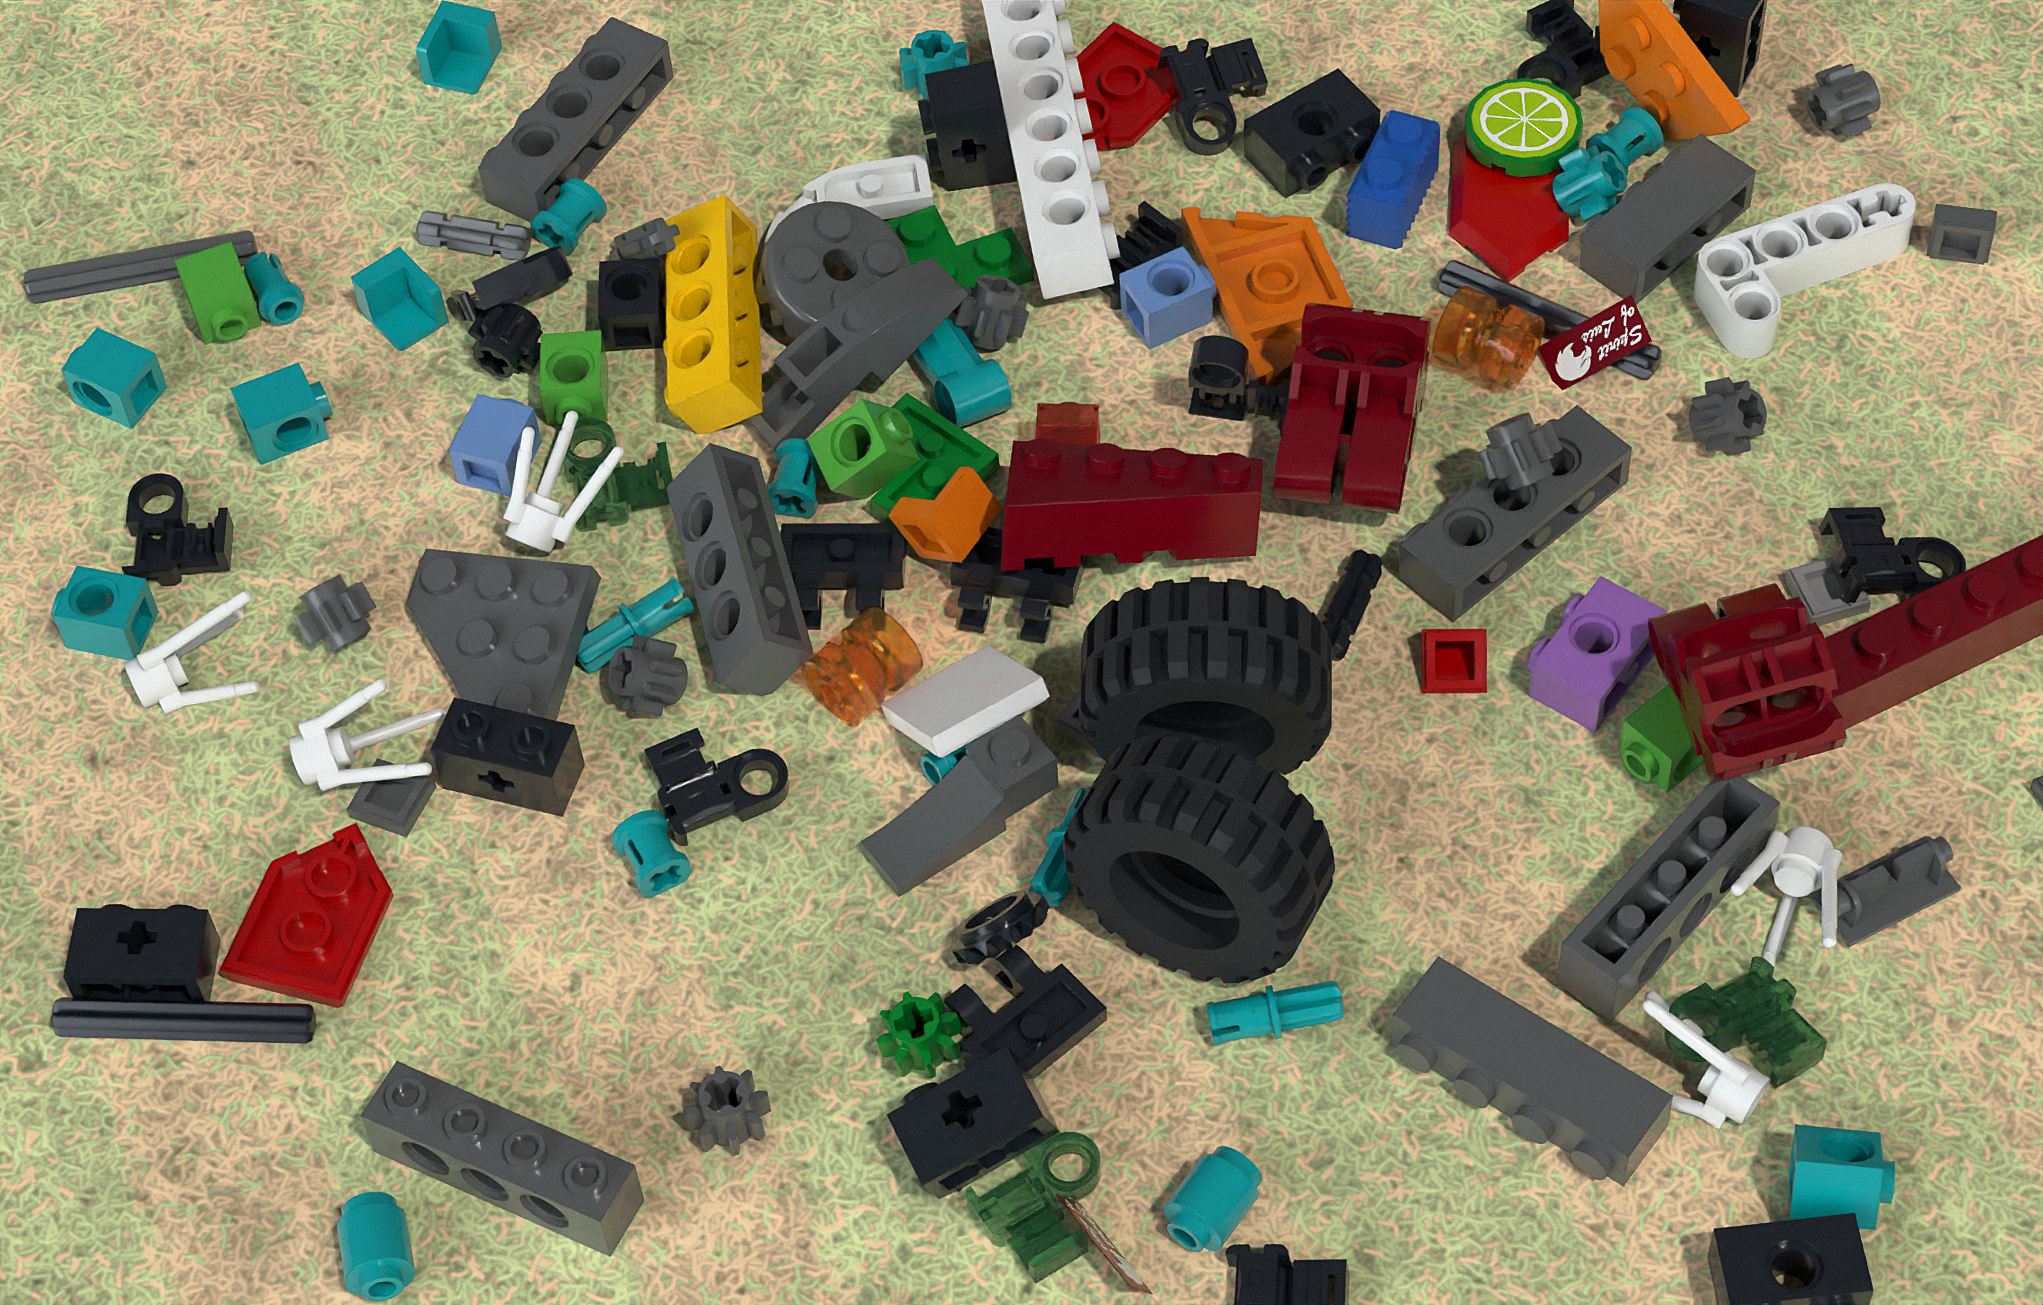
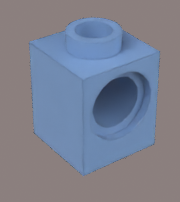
M1183 246L1120 274L1121 310L1149 349L1213 322V298L1217 296L1215 281L1208 268L1203 264L1197 266Z
M477 394L449 448L458 484L511 497L523 429L525 427H532L535 431L531 463L542 443L533 407L525 406L514 399H497Z

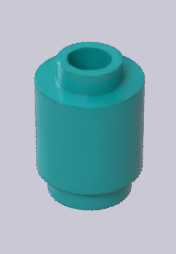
M1219 1146L1212 1154L1203 1155L1163 1208L1164 1215L1169 1222L1167 1229L1170 1235L1180 1245L1193 1252H1201L1203 1248L1209 1251L1220 1250L1258 1199L1257 1187L1262 1182V1175L1259 1169L1245 1155L1227 1146Z
M367 1192L354 1196L343 1205L342 1216L337 1223L345 1285L350 1292L363 1296L367 1300L384 1301L400 1294L403 1288L413 1281L416 1274L406 1213L397 1206V1201L392 1195L384 1192Z

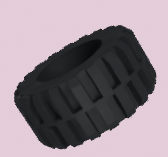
M1190 577V582L1174 583L1173 579L1155 582L1150 589L1143 590L1137 587L1129 590L1122 595L1119 601L1112 599L1103 606L1087 625L1083 634L1079 703L1081 730L1091 747L1106 762L1110 759L1113 752L1122 745L1148 735L1159 733L1163 738L1167 734L1176 732L1189 733L1192 740L1199 741L1208 737L1224 742L1223 748L1235 753L1243 750L1258 758L1256 763L1267 771L1272 772L1275 769L1277 772L1287 775L1297 770L1303 761L1309 762L1316 755L1329 736L1332 727V644L1328 637V631L1314 612H1310L1305 604L1296 598L1285 599L1279 590L1262 585L1260 588L1248 586L1245 580L1228 578L1227 582L1209 581V577Z
M1172 732L1163 736V738L1157 733L1136 739L1131 743L1122 745L1113 752L1068 823V829L1064 834L1063 841L1064 858L1070 883L1078 885V898L1087 910L1093 909L1098 914V923L1110 934L1116 932L1127 941L1126 946L1140 956H1142L1143 952L1159 960V966L1173 972L1181 969L1190 972L1191 978L1207 982L1218 977L1221 978L1224 984L1240 983L1248 979L1254 981L1275 973L1276 969L1285 966L1295 954L1333 884L1332 876L1335 872L1333 848L1330 846L1329 834L1323 821L1314 819L1312 804L1303 794L1296 795L1288 787L1289 780L1275 769L1272 772L1267 771L1256 763L1258 758L1243 750L1235 753L1223 748L1224 742L1208 737L1199 741L1192 740L1189 733Z

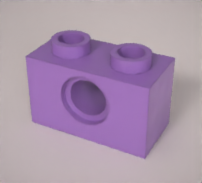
M1600 576L1585 596L1578 593L1572 598L1563 613L1561 627L1553 638L1549 639L1545 636L1534 647L1526 666L1527 671L1531 672L1529 697L1596 733L1655 655L1649 636L1648 618L1665 614L1667 611ZM1587 651H1593L1599 654L1587 653Z

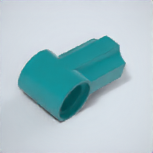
M945 319L912 353L933 385L934 397L940 415L961 428L1011 409L1012 395L1010 386L1001 366L994 359L983 361L960 326L954 324L955 319Z

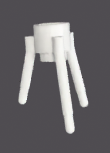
M569 411L566 414L537 493L529 491L526 500L525 495L535 431L532 427H525L522 431L521 444L518 451L511 499L503 517L510 521L505 535L549 553L552 552L556 540L568 543L576 522L623 457L624 449L620 446L612 449L568 511L561 517L560 513L564 504L550 499L572 439L578 414L575 411Z
M240 592L160 645L123 663L144 708L159 702L166 715L184 706L232 698L259 690L260 685L256 681L232 683L180 692L178 688L189 682L179 657L240 621L244 617V613L239 608L251 600L250 592Z
M378 679L324 714L299 723L301 734L289 739L292 759L303 783L309 786L318 782L322 791L342 784L428 775L432 772V766L427 762L345 769V766L355 762L354 751L442 720L446 716V711L443 708H437L352 737H348L343 727L332 730L330 726L386 690L387 682L384 679Z
M1798 826L1790 828L1784 834L1779 831L1771 832L1765 849L1745 869L1731 887L1733 895L1741 896L1772 863L1771 869L1775 884L1784 892L1758 968V975L1762 978H1768L1771 975L1799 897L1807 896L1821 886L1822 942L1827 948H1832L1836 944L1837 871L1843 854L1833 848L1832 842L1826 835L1811 827Z
M1649 991L1645 996L1646 1001L1643 1003L1645 1012L1711 1063L1697 1089L1707 1096L1706 1103L1669 1093L1673 1095L1671 1109L1699 1117L1718 1130L1724 1124L1727 1117L1744 1125L1762 1099L1771 1079L1737 1059L1676 1007L1669 1004L1656 992Z

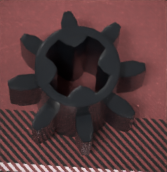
M507 303L502 307L498 304L493 306L489 313L481 310L468 330V334L477 340L471 348L475 361L482 369L494 376L508 378L513 373L520 374L524 367L533 371L540 360L541 343L538 342V339L543 333L541 324L537 317L523 306Z

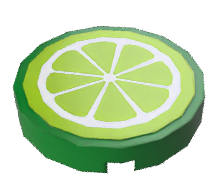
M1529 78L1509 79L1484 88L1471 100L1465 116L1464 133L1467 148L1483 165L1492 169L1493 163L1499 167L1506 168L1505 174L1517 177L1538 176L1561 168L1559 159L1574 151L1577 147L1579 148L1582 139L1583 120L1579 105L1568 92L1545 81Z

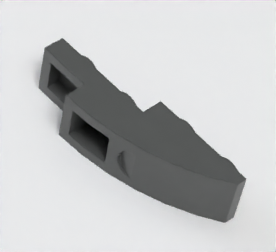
M933 258L907 266L877 280L823 315L773 360L785 374L762 397L763 412L747 419L775 450L781 441L799 438L806 440L871 371L885 382L969 294Z

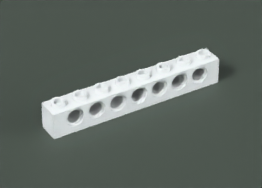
M982 0L1033 258L1043 298L1049 299L1114 284L1109 260L1120 257L1113 222L1101 224L1100 217L1111 215L1104 180L1092 182L1091 175L1100 174L1102 170L1095 139L1083 141L1082 138L1083 134L1091 133L1093 129L1086 98L1074 100L1073 94L1084 92L1077 58L1065 59V55L1075 53L1069 20L1057 21L1056 16L1067 14L1064 0Z

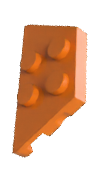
M1598 0L1600 52L1605 58L1608 70L1614 78L1623 81L1638 101L1639 107L1646 110L1656 120L1662 133L1670 141L1696 138L1699 134L1705 137L1728 134L1750 121L1749 115L1662 0Z
M1198 207L1181 209L1182 227L1199 264H1203L1208 268L1217 288L1215 300L1233 339L1242 343L1249 351L1248 373L1251 379L1257 380L1259 385L1272 386L1292 369L1296 346L1301 345L1302 318L1307 303L1353 308V303L1312 217L1289 215L1267 217L1261 213L1237 211L1235 220L1201 218V208Z

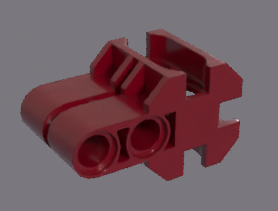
M1311 302L1305 305L1302 318L1301 345L1296 346L1288 408L1276 460L1273 497L1330 505L1337 473L1345 472L1342 507L1399 514L1409 461L1414 453L1418 415L1422 411L1429 366V351H1427L1431 332V318Z
M1773 583L1717 599L1719 619H1716L1706 602L1648 618L1649 636L1657 663L1679 702L1680 712L1693 749L1697 756L1703 754L1706 772L1712 783L1843 747L1847 738L1844 719L1833 702L1831 692L1838 689L1835 668L1824 635L1816 622L1809 624L1806 606L1799 596L1786 599L1778 585Z

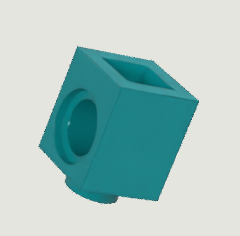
M98 327L82 346L77 347L70 354L67 363L61 369L75 404L130 429L134 428L167 389L154 352Z
M299 362L230 388L242 425L261 465L329 439L323 418L333 415L330 403L320 381L309 385Z
M76 566L66 588H61L58 591L52 608L53 621L59 629L66 648L123 660H131L140 654L159 613L145 578Z
M1795 1124L1788 1174L1789 1220L1855 1213L1860 1229L1876 1230L1879 1203H1892L1895 1184V1162L1883 1160L1880 1132Z

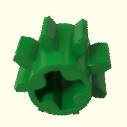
M907 991L903 993V1000L892 1011L881 1010L880 1012L883 1024L889 1033L882 1034L876 1039L883 1057L895 1056L894 1063L899 1075L905 1077L914 1068L926 1070L929 1077L934 1078L936 1077V1067L940 1066L947 1058L958 1060L960 1056L955 1042L950 1037L958 1035L963 1029L956 1012L944 1014L945 1007L939 993L935 992L927 1000L922 997H913ZM919 1031L925 1032V1035L914 1038V1033Z

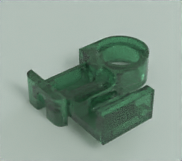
M582 418L577 420L563 461L567 482L577 483L578 495L612 449L617 446L612 427L607 422L598 418ZM587 440H598L606 445L601 453L593 457L585 458L573 453L578 444ZM666 441L657 443L658 451L655 452L656 457H652V461L647 459V465L636 466L634 461L632 463L625 462L623 467H621L619 461L609 478L576 522L575 528L580 532L593 531L597 529L596 522L607 520L610 527L624 525L630 519L627 505H631L632 511L669 505L670 500L666 487L673 481ZM656 470L659 471L660 478L663 477L664 489H659Z
M1752 957L1747 975L1716 991L1705 982L1679 996L1672 1002L1669 1013H1672L1681 1021L1689 1018L1701 1019L1708 1022L1715 1029V1033L1702 1037L1722 1053H1726L1741 1045L1744 1033L1746 1034L1745 1040L1750 1045L1758 1042V1051L1766 1050L1769 1053L1767 1062L1772 1066L1770 1084L1775 1089L1800 1076L1823 1060L1827 1040L1793 1008L1796 988L1786 978L1776 981L1773 978L1774 967L1763 957ZM1665 1028V1043L1675 1055L1692 1062L1707 1061Z
M1078 1132L1056 1134L1025 1152L1023 1157L1026 1169L979 1197L971 1185L966 1190L968 1211L976 1221L981 1220L988 1239L993 1245L1002 1247L1006 1245L1005 1234L1009 1232L1011 1237L1007 1239V1245L1035 1284L1089 1252L1088 1238L1082 1228L1068 1234L1066 1228L1064 1229L1060 1221L1065 1219L1062 1211L1066 1207L1056 1196L1058 1194L1078 1202L1091 1194L1100 1182L1101 1158L1099 1149L1089 1137ZM1065 1154L1080 1155L1090 1165L1088 1172L1082 1178L1075 1181L1058 1179L1052 1174L1050 1167L1058 1157Z

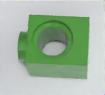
M231 241L174 260L205 345L218 340H235L243 336L248 330L262 326L250 287Z
M601 330L541 334L539 391L547 425H563L566 414L569 411H575L578 414V420L574 429L585 427L590 422L608 421V360Z
M864 399L807 439L830 490L863 500L885 486L899 472L910 468L920 460L910 440L913 437V431L905 416L894 407L884 406ZM870 440V447L866 454V447L868 441Z
M1669 684L1624 720L1620 746L1623 762L1632 775L1643 782L1652 780L1666 793L1704 763L1703 754L1697 756L1691 745L1680 712L1679 702Z

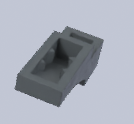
M1019 714L966 746V755L931 790L895 819L861 841L862 853L898 897L1005 832L1007 818L1059 787L1057 757Z

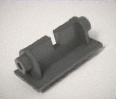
M1923 836L1897 851L1837 880L1836 932L1848 948L1960 891L1961 886L1946 869V863L1953 859V851L1947 840L1942 836L1934 839L1929 836ZM1821 888L1811 893L1810 898L1822 912Z

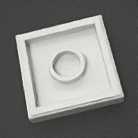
M987 645L880 705L886 719L892 726L936 756L942 758L1004 724L1018 714L1020 715L1044 702L1050 695L1040 675L992 646Z

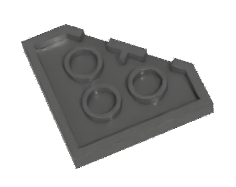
M425 549L407 605L462 699L556 721L601 576L593 566Z

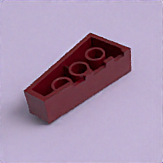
M1037 438L1030 441L1013 440L1004 506L1001 571L1023 570L1024 559L1053 557V565L1057 568L1080 566L1081 555L1112 554L1116 557L1118 564L1142 563V559L1151 556L1155 551L1167 550L1175 560L1256 556L1262 498L1263 459L1248 458L1234 452L1221 453L1216 456L1184 453L1175 448H1159L1149 451L1123 449L1111 443L1082 446L1059 444L1054 440Z

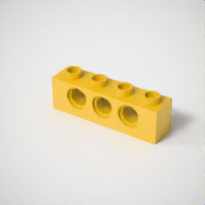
M725 194L665 220L668 226L676 223L679 227L680 235L673 237L676 248L662 255L666 267V292H664L662 299L666 311L667 338L663 342V349L667 359V385L664 388V398L672 415L677 419H682L697 434L713 433L763 412L759 302L756 297V280L758 275L757 227Z

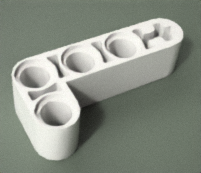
M1881 183L1716 238L1706 243L1699 251L1693 292L1696 304L1723 346L1730 353L1743 358L1761 357L1768 353L1775 344L1781 308L1780 297L1882 263L1903 254L1908 247L1916 207L1915 199L1902 186Z

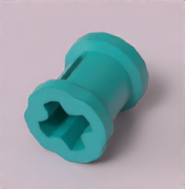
M1630 106L1620 114L1619 122L1604 134L1596 133L1587 139L1585 150L1596 146L1599 153L1603 151L1611 152L1621 162L1627 176L1628 168L1644 154L1652 155L1662 148L1664 143L1663 133L1656 120L1646 110L1638 106Z
M578 178L565 180L559 189L560 196L547 211H540L530 222L531 229L540 242L549 248L562 246L566 256L578 246V237L591 222H600L607 213V206L602 196L595 188Z
M795 438L781 441L775 451L774 460L778 467L774 481L767 486L774 514L805 519L812 518L818 507L815 491L819 477L823 476V473L807 440Z
M645 810L633 814L616 827L611 837V843L618 854L627 856L637 873L635 880L641 895L648 898L655 897L684 883L692 873L690 861L685 853L675 850L666 834L668 823L663 814L656 810Z

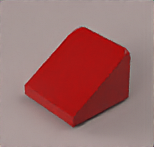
M1422 629V693H1487V629Z

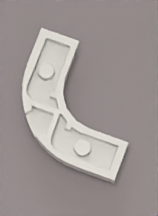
M925 153L855 163L835 169L812 180L802 187L803 196L795 201L785 213L778 211L767 232L764 249L776 226L791 212L807 204L822 201L845 202L862 207L881 219L900 217L934 205ZM826 261L823 263L824 270L826 268ZM769 303L772 325H783L778 311L772 303Z

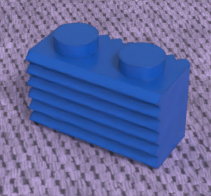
M1395 110L1386 112L1346 195L1348 197L1346 203L1348 206L1346 213L1348 215L1345 220L1348 223L1345 227L1347 229L1345 236L1394 250L1403 247V240L1407 239V231L1411 230V223L1415 222V214L1419 213V206L1423 205V197H1426L1427 189L1430 188L1431 181L1434 180V174L1438 172L1441 127L1436 121Z

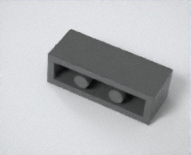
M1699 134L1682 150L1677 148L1671 151L1663 160L1660 168L1643 183L1641 181L1633 183L1624 193L1621 201L1604 216L1598 214L1587 223L1580 236L1582 247L1579 269L1622 299L1632 295L1637 305L1695 255L1706 243L1710 242L1751 206L1756 170L1702 134Z

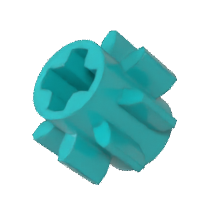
M928 30L915 34L911 49L900 48L899 50L903 88L908 90L916 87L917 91L922 94L923 99L929 98L924 74L969 65L966 43L957 42L954 44L952 37L946 31Z
M1596 146L1587 150L1580 147L1561 157L1559 163L1565 172L1557 175L1553 180V192L1560 207L1570 216L1580 214L1584 222L1598 214L1604 216L1619 203L1616 195L1627 188V176L1621 162L1609 151L1599 153Z

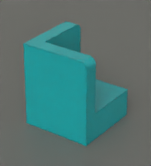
M442 0L416 47L424 84L470 95L478 93L502 49L495 12Z
M398 247L351 276L360 312L398 351L408 349L449 323L439 286L401 247Z

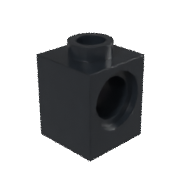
M628 258L624 260L599 261L598 320L606 352L663 348L665 339V309L662 298L665 289L659 258Z

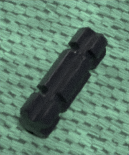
M1359 549L1350 554L1344 567L1346 574L1340 576L1323 616L1325 620L1321 621V623L1328 631V637L1331 640L1332 661H1340L1345 657L1351 644L1349 637L1356 633L1372 597L1370 591L1376 588L1381 577V566L1383 563L1382 559L1375 553L1369 554Z

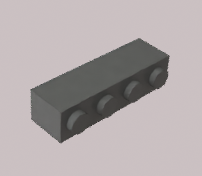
M1439 956L1393 1014L1391 1046L1396 1048L1398 1056L1406 1065L1421 1073H1428L1430 1070L1436 1072L1452 1082L1456 1092L1469 1104L1478 1108H1486L1490 1105L1510 1117L1514 1127L1525 1138L1538 1144H1544L1548 1140L1571 1154V1159L1576 1167L1589 1177L1597 1180H1604L1608 1177L1624 1187L1668 1127L1673 1095Z

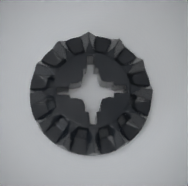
M1024 890L1007 894L989 903L966 919L956 931L958 936L952 941L950 950L958 963L979 964L989 957L995 958L1001 952L1014 948L1022 939L1031 936L1034 929L1043 925L1050 906L1039 891L1026 894Z

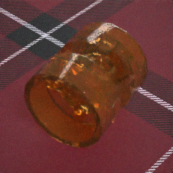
M1464 285L1454 293L1440 318L1433 340L1432 354L1434 358L1462 370H1469L1476 365L1478 366V373L1481 378L1509 390H1514L1536 358L1544 334L1545 321L1542 316L1515 305H1508L1501 310L1499 309L1496 297Z
M876 607L866 608L841 630L840 645L828 641L804 661L801 668L803 678L817 701L850 727L861 724L883 704L885 699L884 691L890 694L897 692L915 677L923 667L921 653L908 632L892 616Z

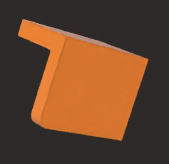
M961 466L935 500L901 497L888 516L920 558L962 563L1003 507L972 467Z

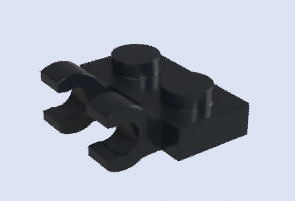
M782 523L780 536L807 630H821L823 588H856L855 607L856 610H859L858 630H884L885 588H904L907 540L894 523Z
M988 527L962 563L952 562L950 567L951 585L962 587L958 599V607L963 608L959 629L984 633L990 616L993 593L997 592L1023 597L1020 617L1025 618L1020 639L1046 643L1050 632L1055 602L1074 605L1087 563V555H1081L1080 566L1055 568L1052 562L1053 557L1024 559L1023 570L1001 571L1003 529Z
M1017 944L1014 948L1007 949L995 959L996 965L1002 970L995 975V979L1016 998L1015 1001L1000 1013L995 1015L965 983L944 999V1003L951 1010L950 1012L957 1013L963 1029L960 1034L966 1040L960 1044V1054L964 1060L988 1048L1000 1050L1007 1045L1024 1061L1033 1080L1107 1021V1007L1062 963L1046 975Z

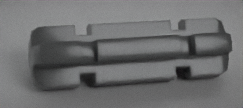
M429 210L421 213L416 227L418 241L423 245L441 248L444 242L449 243L448 249L494 256L495 251L501 252V258L512 260L526 258L532 240L530 238V229L525 226L506 223L503 229L499 228L500 222L460 215H452L451 220H448L446 213Z
M660 217L627 232H623L614 237L616 249L609 252L612 261L628 258L645 259L657 258L667 254L676 248L673 237L680 235L679 227L676 223L668 226L665 220Z

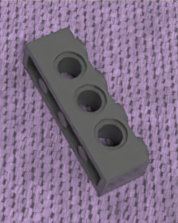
M610 17L596 34L587 38L581 51L571 63L552 78L547 90L531 108L524 110L519 115L515 126L500 143L486 152L481 164L478 166L486 202L531 222L540 211H547L560 196L559 189L565 180L578 178L584 181L673 79L674 75L668 41L614 17Z
M1578 405L1560 419H1550L1546 422H1551L1562 447L1561 451L1554 453V457L1549 459L1554 469L1552 474L1535 483L1514 490H1510L1505 478L1499 480L1497 477L1489 480L1486 476L1471 489L1463 488L1450 499L1446 508L1427 524L1419 523L1412 527L1401 541L1399 548V579L1452 623L1628 482L1632 447Z
M709 443L666 489L718 683L723 686L765 696L773 694L814 655V651L759 459Z
M1741 776L1715 783L1711 781L1562 942L1557 985L1612 1022L1731 891L1732 885L1765 849L1771 832L1775 831L1780 802Z
M399 1061L395 1062L361 1115L374 1152L609 1257L613 1254L645 1201L634 1164Z

